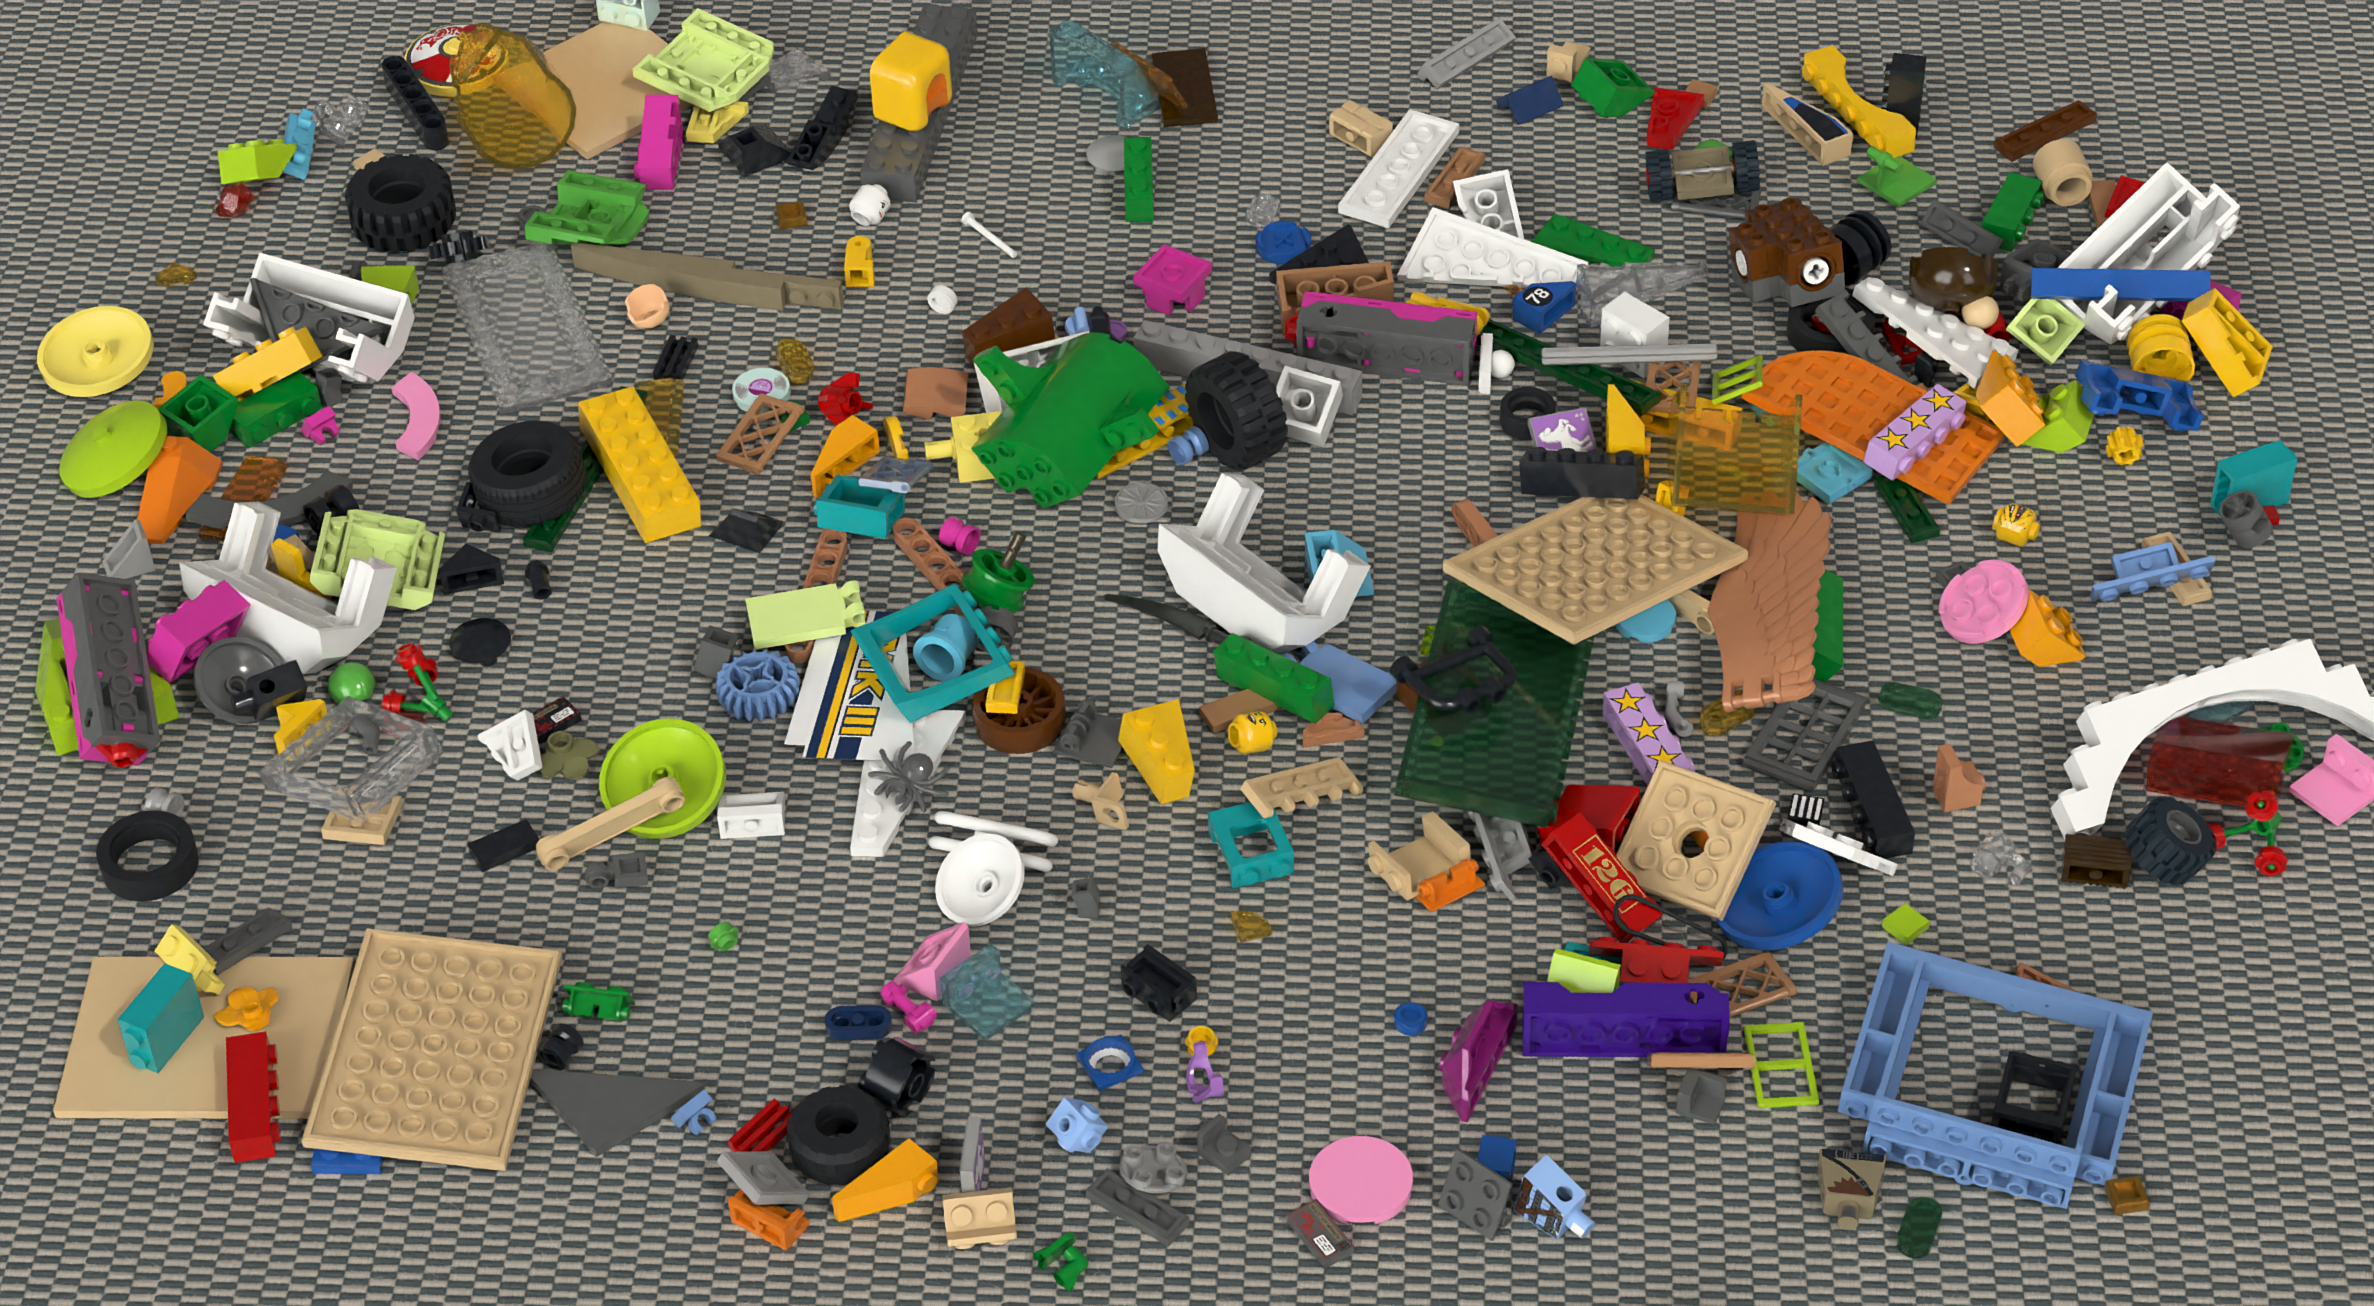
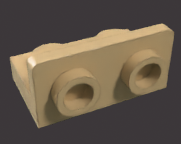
M1012 1187L942 1195L947 1246L968 1249L977 1243L989 1242L992 1245H1003L1017 1238Z

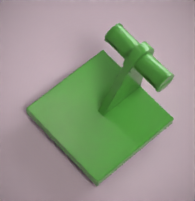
M1874 146L1868 149L1866 156L1876 161L1877 166L1860 175L1857 179V182L1898 208L1937 184L1936 178L1903 157L1893 158L1890 153H1883Z

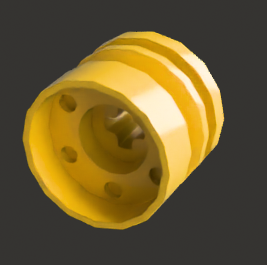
M2155 314L2141 319L2132 326V330L2128 333L2126 340L2131 370L2189 382L2194 375L2195 363L2188 330L2179 318L2167 314Z

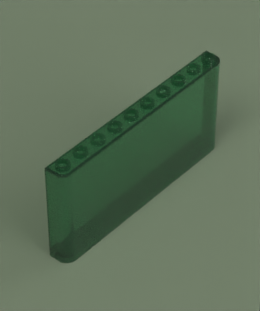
M1448 579L1426 664L1470 648L1466 644L1468 634L1474 628L1484 626L1494 636L1492 644L1515 667L1517 679L1512 686L1507 688V694L1502 701L1493 703L1488 697L1481 699L1482 703L1479 709L1471 714L1467 713L1462 707L1451 711L1435 709L1418 695L1394 796L1547 828L1549 822L1555 823L1559 804L1553 803V801L1560 802L1563 783L1557 782V780L1564 781L1568 762H1564L1562 759L1569 760L1572 742L1566 739L1573 740L1577 721L1571 719L1577 720L1581 701L1575 699L1581 700L1585 681L1579 679H1586L1589 661H1584L1583 659L1590 660L1593 642L1587 640L1594 641L1595 635L1573 645L1468 586L1466 583ZM1484 655L1423 679V681L1439 697L1451 698L1456 696L1457 692L1464 687L1474 689L1481 686L1487 678L1495 677L1499 679L1504 676V673Z

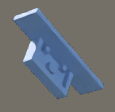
M2172 541L2114 555L2111 557V563L2117 579L2093 585L2090 598L2091 601L2101 599L2102 602L2116 599L2119 594L2127 592L2139 594L2147 591L2149 587L2159 584L2162 587H2168L2178 583L2179 579L2191 577L2193 580L2200 579L2212 571L2215 559L2214 556H2209L2179 564Z

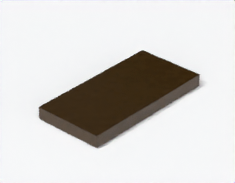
M1205 48L1152 53V64L1164 127L1218 122V113Z

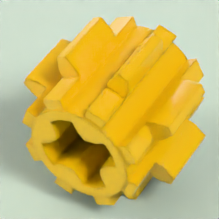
M2120 426L2114 432L2111 431L2110 436H2107L2108 445L2105 446L2108 457H2113L2117 464L2122 466L2123 464L2132 465L2134 461L2139 460L2140 456L2143 455L2141 447L2144 446L2142 435H2136L2134 428L2129 426L2121 428Z

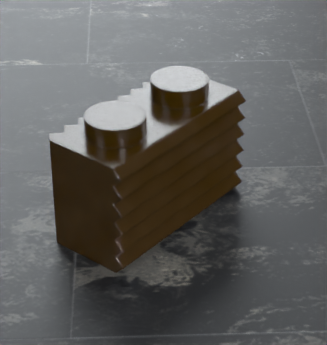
M2085 833L2066 834L2062 855L2061 880L2077 884L2081 882L2084 885L2088 883L2090 886L2095 884L2096 886L2102 885L2103 887L2108 885L2110 888L2113 886L2116 888H2127L2131 870V850L2126 845L2127 840H2122L2119 837H2091Z

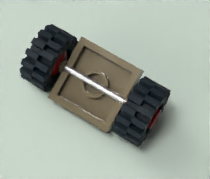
M1755 140L1732 142L1733 162L1729 160L1727 146L1671 152L1673 169H1671L1668 149L1645 152L1646 181L1650 202L1673 200L1672 185L1674 180L1678 200L1734 194L1732 174L1734 175L1737 193L1760 190V169Z

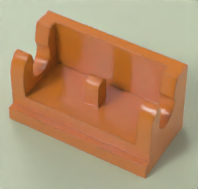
M742 1189L728 1199L731 1222L785 1251L793 1245L809 1226V1219L802 1217L805 1211L799 1208L791 1213L776 1204L755 1205Z

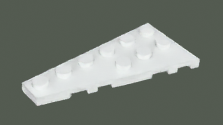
M1433 207L1400 268L1397 278L1398 281L1519 288H1527L1532 283L1573 281L1576 283L1577 291L1589 265L1587 261Z
M1868 277L1854 288L1853 297L1874 313L1885 314L1889 317L1888 323L1894 328H1899L1900 326L1906 330V337L1934 359L1948 362L1950 364L1949 370L1955 375L1962 373L1969 378L1967 384L1974 389L1979 386L1991 352L1994 349L2002 356L2007 354L2013 361L2016 360L2018 349L2010 346L2007 341L1996 339L1984 333L1978 327L1969 326L1959 321L1954 315L1943 314L1941 311L1934 310V307L1918 302L1905 291L1896 290L1885 285L1880 279Z
M937 710L913 721L915 753L926 754L933 762V771L928 780L931 779L940 764L941 755L947 746L950 747L955 739L954 734L958 727H962L966 721V711ZM864 760L850 845L851 856L883 857L897 835L899 825L904 816L909 815L913 808V802L916 798L914 793L911 803L904 812L899 811L903 803L895 804V797L900 792L893 791L888 798H886L885 789L877 796L874 794L879 785L891 778L869 777L868 773L872 771L893 773L884 761ZM891 761L894 767L897 768L896 761Z

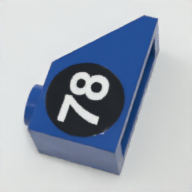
M1565 281L1530 284L1513 298V320L1541 334L1575 306L1576 283Z

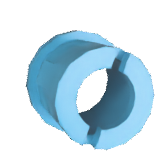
M946 614L939 619L929 633L924 634L916 641L913 647V656L917 665L925 674L935 680L945 682L961 676L965 669L966 660L979 643V637H975L976 632L966 618L957 614Z

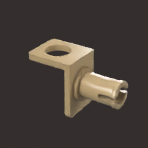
M1112 772L1101 786L1085 782L1081 779L1077 781L1078 784L1075 783L1073 787L1074 799L1092 803L1097 822L1127 830L1129 823L1123 804L1118 803L1123 797V792L1117 773ZM1113 810L1117 813L1119 819H1114L1108 814Z

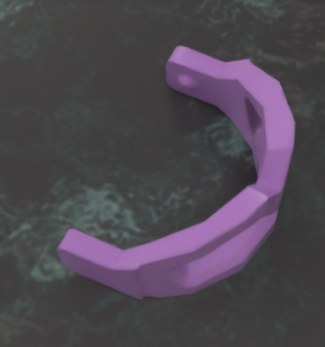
M1204 1041L1194 1043V1055L1189 1060L1186 1073L1188 1092L1193 1093L1192 1101L1199 1102L1209 1097L1224 1096L1223 1078L1221 1074H1213L1208 1060L1206 1043ZM1194 1068L1205 1069L1210 1084L1209 1088L1195 1083Z

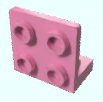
M2335 734L2328 739L2323 762L2291 784L2289 792L2333 824L2339 826L2374 801V760L2344 738Z

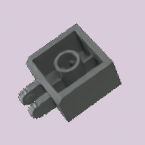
M2035 239L2007 255L2003 262L1999 287L2002 288L2003 293L2017 296L2023 302L2030 300L2032 268H2058L2072 253L2040 239Z

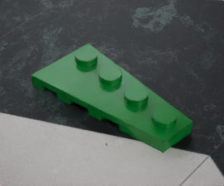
M1554 214L1531 241L1587 261L1588 265L1601 262L1605 263V268L1638 274L1643 273L1655 255V249L1558 214Z

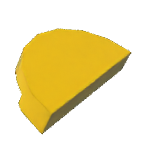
M896 416L883 417V428L895 458L909 460L908 450L905 448L900 436L904 435L898 418Z

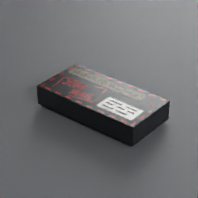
M564 696L532 713L538 745L545 742L552 733L564 731L582 721L581 713Z

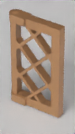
M1692 361L1693 366L1690 368L1683 362H1666L1661 366L1658 365V362L1649 363L1646 386L1660 392L1661 398L1664 400L1660 401L1648 412L1693 415L1695 413L1702 361ZM1676 365L1683 371L1672 376L1666 370ZM1660 374L1666 381L1656 385V376ZM1690 376V386L1685 387L1681 382H1679L1682 379ZM1671 385L1680 390L1672 396L1663 391ZM1684 396L1688 397V402H1677V400Z
M760 393L716 454L717 461L760 475L769 459L805 409L799 404ZM764 406L773 409L771 411L759 414ZM790 414L784 423H780L779 415ZM772 417L776 418L778 425L760 429L758 422ZM756 423L758 431L744 435L750 425ZM777 432L769 444H765L763 436ZM761 438L763 446L745 450L743 443ZM741 444L743 452L735 455L731 454L735 446ZM763 453L757 462L748 459L749 457Z
M1769 951L1688 979V983H1708L1715 989L1721 988L1734 992L1731 1001H1729L1730 1017L1797 994L1794 983L1784 973ZM1765 966L1768 973L1765 974L1753 970ZM1741 975L1738 985L1723 981ZM1746 977L1764 981L1761 990L1743 986ZM1769 983L1779 985L1780 989L1769 993L1765 992ZM1690 992V1003H1697V992ZM1739 993L1755 997L1741 1003H1736Z

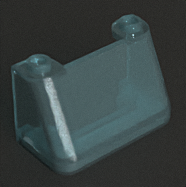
M1064 21L1049 30L1053 83L1062 88L1065 86V82L1075 81L1077 86L1081 88L1092 82L1120 100L1117 102V112L1119 113L1116 114V124L1124 129L1131 127L1159 109V93L1133 58L1073 21Z

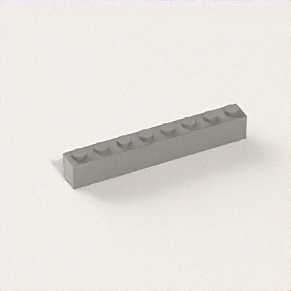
M1146 320L1143 321L1133 338L1134 347L1157 370L1188 377L1196 367L1224 353L1236 351L1249 355L1250 359L1257 361L1259 367L1264 369L1269 375L1268 378L1271 383H1274L1275 387H1277L1284 366L1340 381L1343 397L1337 411L1339 413L1353 416L1362 399V371Z

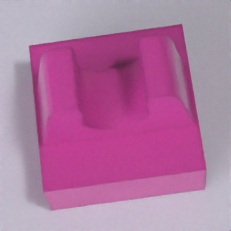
M330 406L325 407L304 420L301 432L306 439L312 438L318 445H323L326 441L322 434L323 431H328L333 438L338 435L339 428L334 420L336 414Z

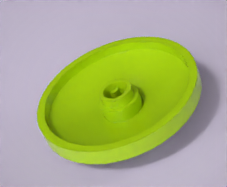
M141 400L123 402L102 411L89 420L74 435L64 450L59 467L63 483L72 493L84 498L104 496L128 485L152 464L161 451L167 435V423L164 416L153 404Z
M665 718L643 723L625 733L606 755L599 777V790L602 802L606 810H609L651 789L656 781L664 777H673L684 792V805L677 811L671 813L663 812L627 830V832L649 839H664L684 834L701 824L713 812L722 797L726 783V766L723 755L714 739L704 729L689 721Z

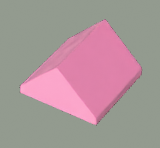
M962 922L927 936L893 981L898 985L902 983L910 991L938 1001L971 958L968 925Z

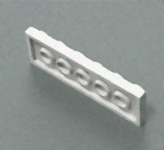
M1409 109L1340 201L1338 213L1390 228L1459 133V123Z

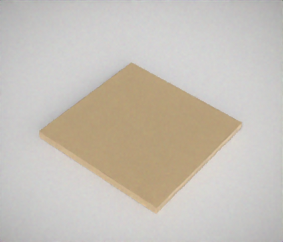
M602 22L495 76V84L588 160L641 132L645 95H671L633 77V68L648 54L656 57L668 43L650 29L642 30ZM679 98L680 112L693 106V104Z

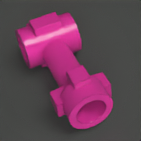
M895 981L888 982L881 990L883 1002L888 1007L892 1005L898 1006L907 1014L904 1021L913 1033L917 1034L919 1031H925L934 1023V1019L937 1018V1014L932 1006L927 1002L917 1006L905 996L908 991L902 983L898 985Z

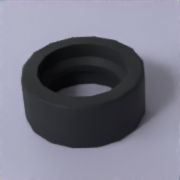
M1536 387L1513 389L1506 393L1501 400L1500 425L1503 431L1511 437L1519 440H1532L1527 423L1528 418L1515 416L1513 412L1520 409H1534L1540 411L1543 415L1556 413V403L1549 393Z

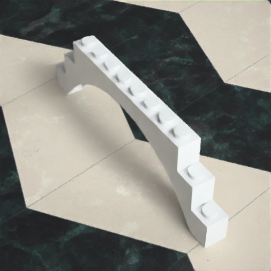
M2292 639L2280 645L2279 649L2271 651L2270 648H2264L2252 654V657L2244 660L2241 656L2235 657L2225 662L2224 666L2219 668L2210 665L2196 672V675L2187 677L2186 674L2178 675L2170 679L2168 684L2159 686L2158 683H2153L2145 686L2139 693L2130 695V692L2121 693L2115 696L2111 702L2102 704L2101 701L2093 702L2083 708L2084 712L2076 720L2086 744L2071 751L2072 755L2063 764L2074 788L2061 792L2058 795L2059 799L2050 809L2064 840L2066 834L2085 833L2088 836L2095 834L2105 823L2115 782L2130 754L2141 741L2175 718L2198 708L2226 702L2270 701L2303 707L2336 719L2374 742V692L2368 693L2355 664L2342 667L2341 664H2336L2325 669L2311 639L2298 642L2297 639Z

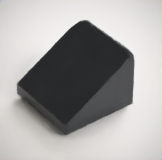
M1925 351L1916 355L1914 375L1926 387L1931 386L1938 367V360Z

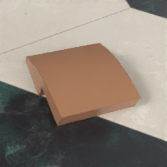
M935 367L908 369L902 412L927 420L931 419L933 412L949 417L963 416L966 407L968 373Z

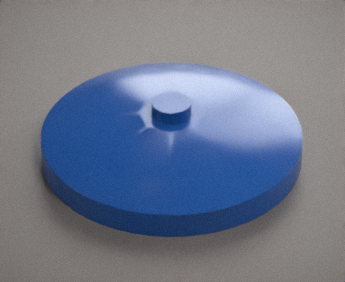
M1783 841L1761 846L1755 849L1723 921L1716 919L1717 923L1728 939L1745 948L1777 950L1799 944L1821 931L1835 916L1843 898L1842 876L1833 858L1815 845L1797 841Z

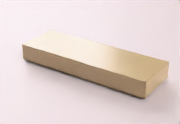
M2170 531L2142 539V548L2172 541L2179 564L2191 561ZM2191 577L2179 579L2178 583L2169 586L2182 606L2210 600L2212 597V590L2203 578L2193 580Z

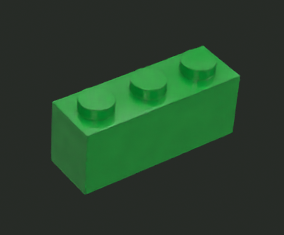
M1151 137L1124 138L1126 222L1154 221Z
M2009 172L1982 221L1983 228L2003 239L1999 249L2012 252L2017 242L2022 243L2026 233V226L2032 225L2035 209H2040L2044 200V193L2041 192V180Z
M297 370L240 401L229 431L249 449L321 410L322 406L318 388Z

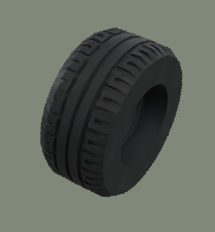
M540 420L513 423L493 432L480 442L473 452L468 465L469 479L480 509L495 511L500 524L511 527H531L534 524L542 525L547 521L559 518L576 505L587 484L586 468L575 437L559 425Z

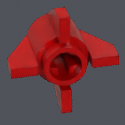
M847 372L830 385L824 387L818 396L820 411L835 426L850 416L857 414L861 409H873V404L862 402L861 394L853 389L859 388V373Z

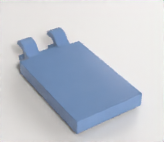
M1312 641L1308 645L1303 646L1297 653V657L1302 660L1299 664L1331 678L1335 703L1332 709L1362 724L1397 692V682L1391 674L1328 643L1320 648L1315 641ZM1287 652L1282 654V656L1297 662L1291 654Z

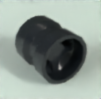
M560 1023L551 1031V1038L544 1040L537 1049L538 1056L543 1063L559 1071L565 1069L571 1060L570 1056L576 1054L584 1044L583 1038L577 1030L567 1024Z

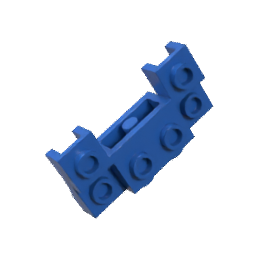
M2080 360L2075 377L2083 385L2084 389L2080 398L2091 413L2104 416L2106 413L2117 415L2119 410L2127 409L2143 415L2162 416L2169 423L2171 429L2179 432H2186V429L2198 432L2204 414L2197 407L2194 401L2193 387L2187 381Z

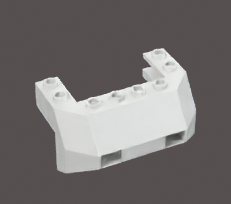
M2166 162L2058 268L2195 270L2197 267H2200L2202 269L2212 260V252L2221 241L2226 240L2236 230L2235 224L2239 220L2237 216L2240 205L2215 183L2210 186L2208 197L2206 198ZM2166 225L2172 232L2153 249L2147 242ZM2110 284L2105 288L2102 300L2055 299L2085 324L2084 329L2110 345L2117 340H2123L2132 330V326L2135 323L2151 316L2149 313L2156 307L2161 309L2169 302L2116 300L2118 291Z
M259 253L251 278H256L379 325L384 330L383 333L369 338L360 333L356 336L345 329L339 328L335 339L351 348L336 356H329L328 360L313 366L312 370L317 372L333 368L342 376L343 380L354 383V380L363 383L367 381L378 382L404 351L415 318L408 294ZM249 282L243 301L234 298L232 301L214 292L203 324L213 330V336L226 340L225 342L238 347H242L245 344L253 348L270 339L251 282Z
M1222 473L1197 526L1159 524L1158 553L1175 591L1229 633L1247 636L1251 638L1252 642L1275 653L1281 654L1306 646L1345 620L1371 566L1351 551L1346 550L1344 555L1336 550L1327 549L1306 592L1239 543L1264 489L1244 475Z
M260 502L234 503L219 560L179 563L183 590L189 599L193 601L199 597L200 593L207 586H215L226 580L251 604L236 637L250 638L264 644L277 655L282 664L297 660L302 674L317 673L345 658L381 625L397 567L376 557H370L369 562L360 558H351L337 604L265 569L281 512Z

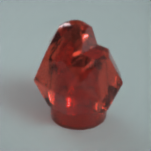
M242 181L237 185L234 183L224 187L221 192V202L216 207V213L219 217H239L245 215L251 206L250 203L256 198Z

